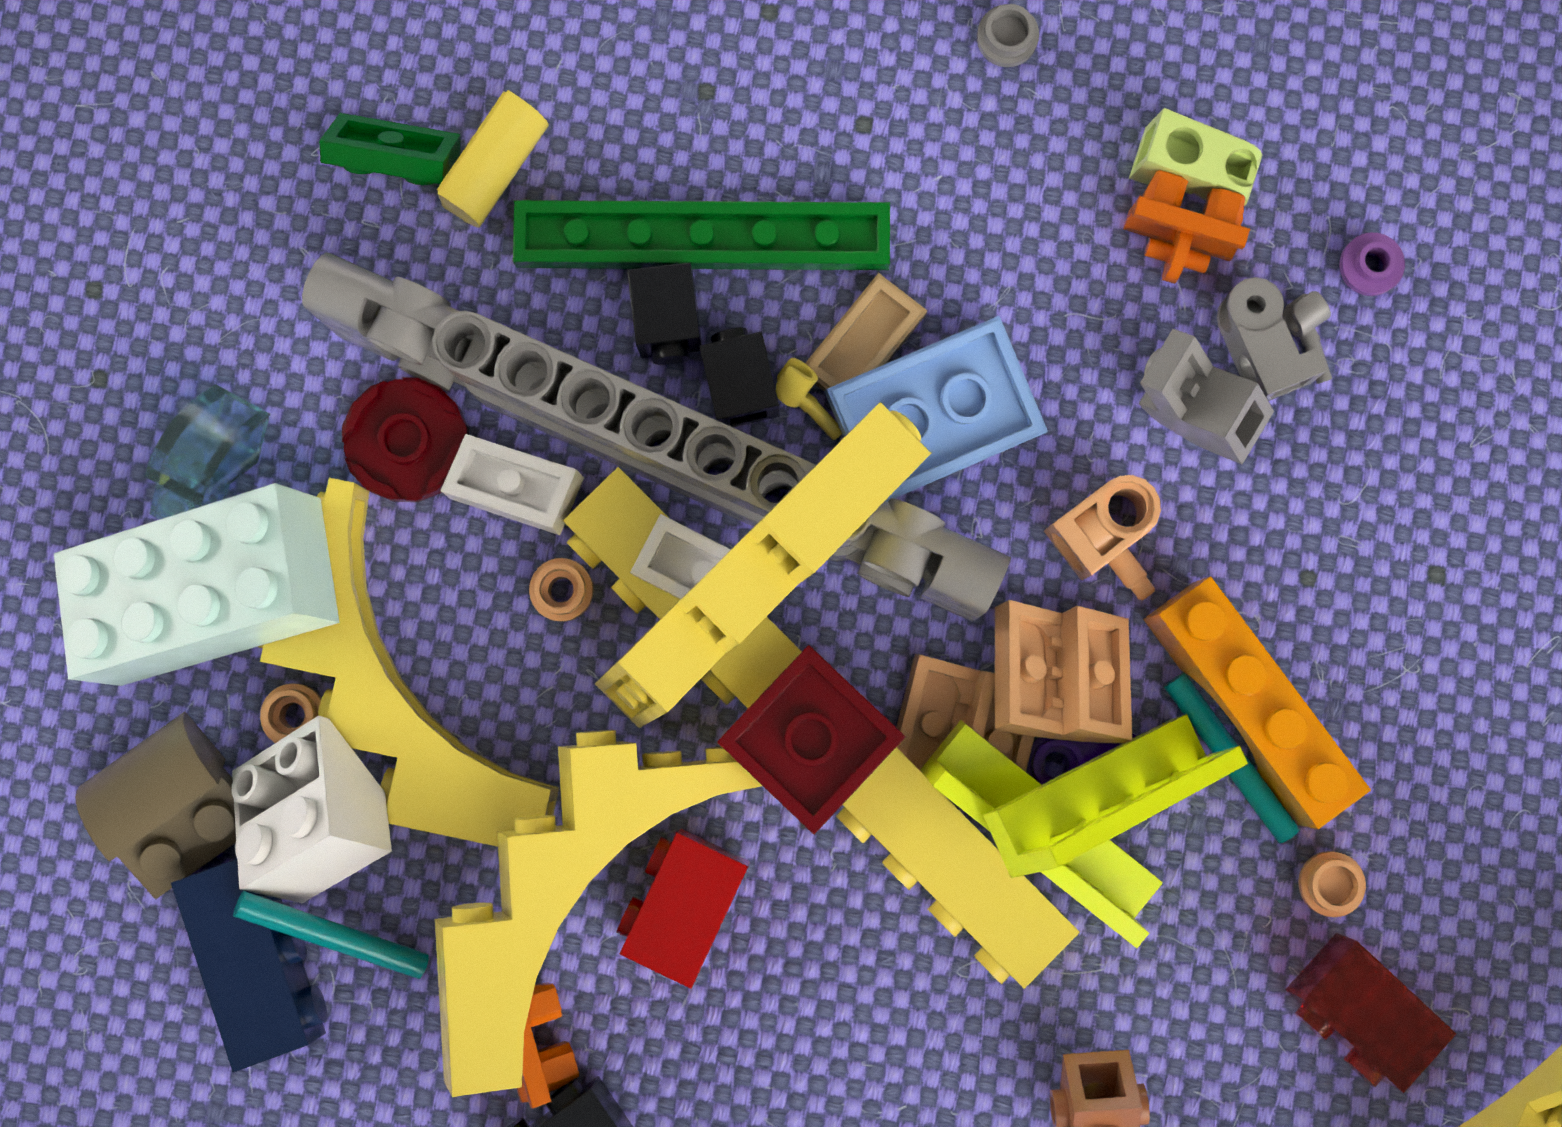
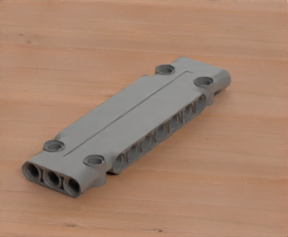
M326 252L314 263L305 281L302 293L304 308L340 338L391 361H395L400 357L398 368L416 378L434 384L445 391H450L453 382L467 388L482 404L497 412L753 527L777 504L765 499L768 493L777 489L790 491L816 466L814 463L480 314L450 307L451 303L439 294L408 279L395 277L392 281ZM668 438L661 445L652 447L658 440ZM725 463L732 465L723 474H707L717 464ZM891 498L888 502L884 501L828 560L838 562L849 559L860 564L861 566L857 572L859 576L884 589L906 597H910L914 586L918 587L923 577L926 583L920 595L921 599L967 620L974 621L984 615L991 606L1003 581L1011 557L945 528L946 523L942 519L924 509Z

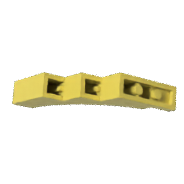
M881 402L878 403L702 579L651 627L595 685L638 728L668 713L725 653L738 646L799 583L814 574L931 454L920 442L921 435L916 426L903 414L897 411H889Z

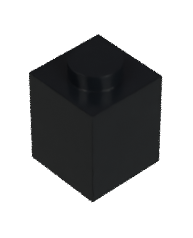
M691 262L627 270L635 342L641 358L652 357V362L657 365H670L688 361L690 359V352L700 351L699 346L702 345Z
M731 328L713 334L710 337L711 343L699 346L717 421L731 427H737L780 417L779 403L762 331L748 334L747 328Z

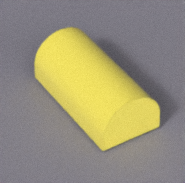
M507 90V92L503 91L437 188L443 208L468 224L480 228L548 128L547 120L535 108L510 90Z

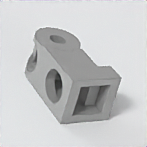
M1254 277L1244 279L1238 283L1218 307L1217 322L1239 375L1257 382L1267 400L1270 401L1311 384L1327 370L1317 348L1302 354L1299 353L1286 322L1282 318L1284 301L1282 293L1277 286L1267 279Z

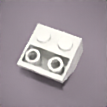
M318 715L232 771V796L234 798L236 828L235 853L238 860L240 890L304 903L392 852L385 791L330 719Z

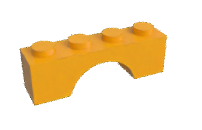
M1211 576L1191 583L1143 619L1179 669L1193 678L1216 701L1235 725L1253 754L1258 773L1297 825L1320 829L1371 791Z

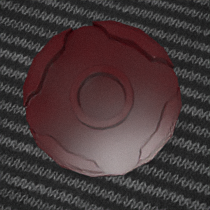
M401 377L403 379H394L389 382L382 381L370 386L352 403L343 422L342 442L344 443L345 461L350 473L366 490L393 502H420L441 494V488L465 434L469 435V429L461 408L440 387L420 378Z

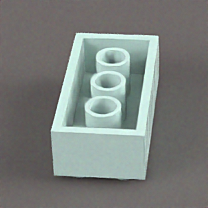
M277 483L54 553L67 673L70 680L123 686L340 623L321 498Z

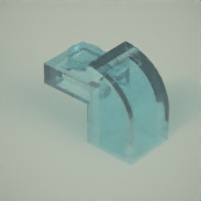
M217 384L189 402L168 425L148 462L144 477L156 483L149 514L160 520L226 499L230 484L258 463L270 413Z

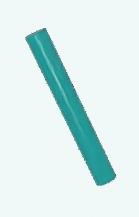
M1185 672L1164 685L1165 690L1184 715H1188L1193 728L1212 753L1238 746ZM1244 754L1248 764L1230 773L1229 777L1279 844L1286 842L1300 831V828Z
M246 891L241 893L234 909L233 917L417 979L423 976L428 965L429 955Z

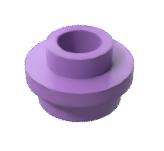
M1371 232L1359 235L1347 244L1342 251L1339 268L1344 282L1353 291L1366 296H1377L1388 292L1398 284L1404 273L1405 259L1401 248L1392 238L1381 233ZM1372 253L1381 259L1383 263L1382 272H1374L1367 267L1365 262L1366 254Z

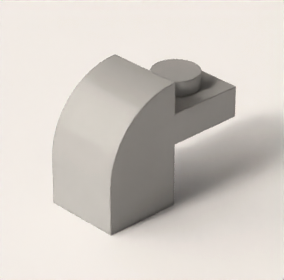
M1172 329L1163 346L1154 351L1145 367L1144 377L1140 382L1145 390V394L1140 400L1139 405L1152 418L1191 443L1240 464L1244 463L1274 413L1273 408L1257 382L1214 367L1196 337L1176 329Z

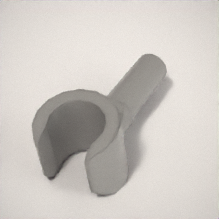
M1312 291L1309 294H1302L1289 303L1283 311L1282 318L1285 320L1289 331L1294 336L1300 338L1306 352L1317 348L1327 370L1316 379V383L1319 384L1331 380L1332 376L1320 343V336L1315 328L1329 319L1331 312L1322 295L1317 291Z

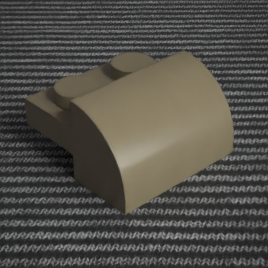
M186 712L180 714L81 784L75 796L81 821L100 852L109 862L118 857L155 900L172 888V882L190 876L236 843L234 798L232 796L233 779L224 769L226 759Z

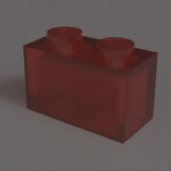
M1338 933L1329 940L1285 989L1301 1004L1294 1014L1324 1041L1333 1034L1344 1044L1350 1052L1343 1060L1373 1087H1376L1382 1080L1404 1093L1456 1035L1443 1020L1358 941Z

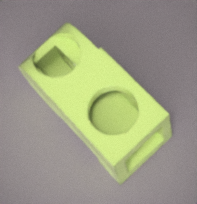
M1163 108L1145 127L1129 179L1148 185L1154 174L1162 170L1186 179L1188 184L1185 192L1188 194L1195 193L1206 200L1212 188L1226 189L1244 195L1245 206L1249 200L1263 155L1261 150L1255 145L1243 139Z

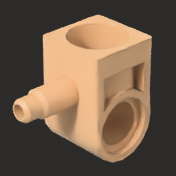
M1125 475L1108 481L1044 530L1045 534L1081 580L1092 576L1108 564L1125 587L1131 589L1139 600H1144L1155 592V587L1147 578V572L1128 549L1151 531L1157 524L1161 513L1160 498L1155 488L1145 479L1134 475ZM1121 495L1133 502L1137 517L1132 526L1125 527L1119 525L1111 518L1108 504L1112 496Z

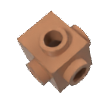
M1129 1050L1063 1054L1060 1089L1050 1090V1111L1053 1127H1140V1125L1149 1124L1150 1111L1147 1091L1144 1084H1137Z

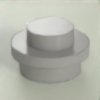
M1004 4L992 8L983 16L977 30V44L980 52L989 62L1000 67H1015L1023 64L1033 55L1039 41V28L1035 18L1025 8L1016 4Z

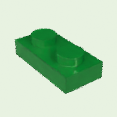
M339 113L319 140L321 163L341 166L346 171L354 174L380 173L402 177L407 182L416 185L441 184L461 154V134L346 113Z

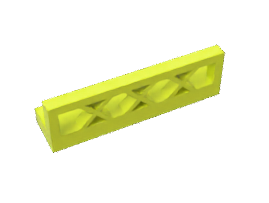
M1185 714L1172 718L1138 735L1132 741L1123 743L997 807L984 814L983 817L1010 877H1019L1063 866L1247 765L1248 762L1240 746L1206 755L1188 715Z
M962 720L958 722L920 769L934 788L988 831L990 830L983 817L984 814L1041 786L1037 780ZM1108 840L1059 868L1041 872L1134 947L1138 948L1149 935V932L1135 917L1163 882L1113 841Z

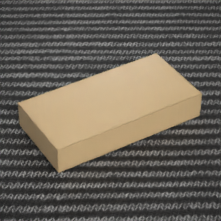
M878 272L806 361L805 364L818 376L815 385L824 391L888 363L924 319L927 310Z

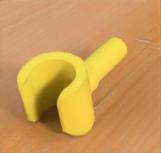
M790 358L777 375V398L787 406L793 408L799 406L804 413H808L832 440H836L842 434L838 423L822 407L817 399L808 393L817 382L818 376L804 362L797 358Z

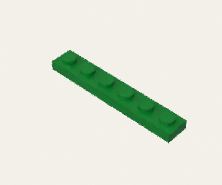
M514 200L513 263L516 268L640 269L691 262L692 269L889 270L890 202Z

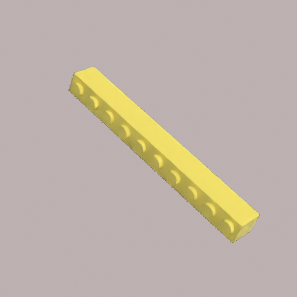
M617 467L563 520L575 533L566 543L592 569L603 561L618 576L619 579L611 588L636 614L647 606L661 619L680 599L632 575L630 571L659 515L668 516ZM766 617L738 646L725 653L701 680L726 705L737 697L749 708L802 651ZM897 747L843 804L844 808L836 815L862 843L873 835L890 852L882 863L908 890L919 882L936 899L928 910L954 937L965 929L982 946L974 957L1001 984L1011 975L1025 989L1080 933L1024 875L1014 878L1010 877L999 850L941 792L931 785L923 773Z

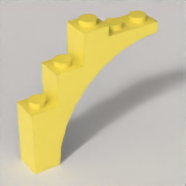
M329 477L326 492H319L317 497L321 498L340 623L258 646L263 648L260 662L335 677L333 689L328 688L322 696L318 715L330 719L351 748L397 758L395 768L388 767L381 782V787L385 791L389 824L498 847L497 831L515 830V818L554 815L559 787L512 773L470 750L431 717L402 680L379 635L367 591L363 539L370 491L354 482Z
M616 730L576 733L577 745L558 746L563 825L556 826L554 815H538L515 818V830L497 831L502 912H493L492 903H468L451 907L452 917L435 919L444 1083L452 1097L522 1087L524 1030L536 978L559 926L589 882L628 843L670 815L717 795L762 786L723 747L706 748V760L682 762L681 751L642 754L643 765L638 766L636 743L616 742Z

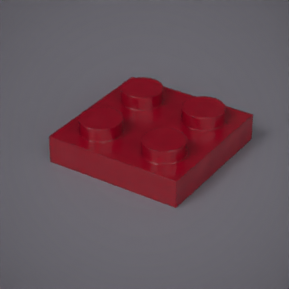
M808 645L725 732L717 743L815 835L906 736Z

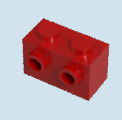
M683 829L676 832L673 841L661 837L644 872L655 877L644 901L634 896L632 897L617 928L616 933L627 937L619 954L692 989L749 867L750 861Z

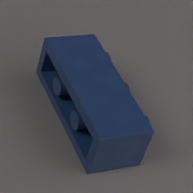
M237 859L171 883L233 1073L307 1046L326 1034L323 1025L327 1021L326 1003L320 989L315 984L310 986L302 962L307 957L305 941L233 917L237 901L244 891L239 889ZM249 892L260 897L283 904L281 898Z

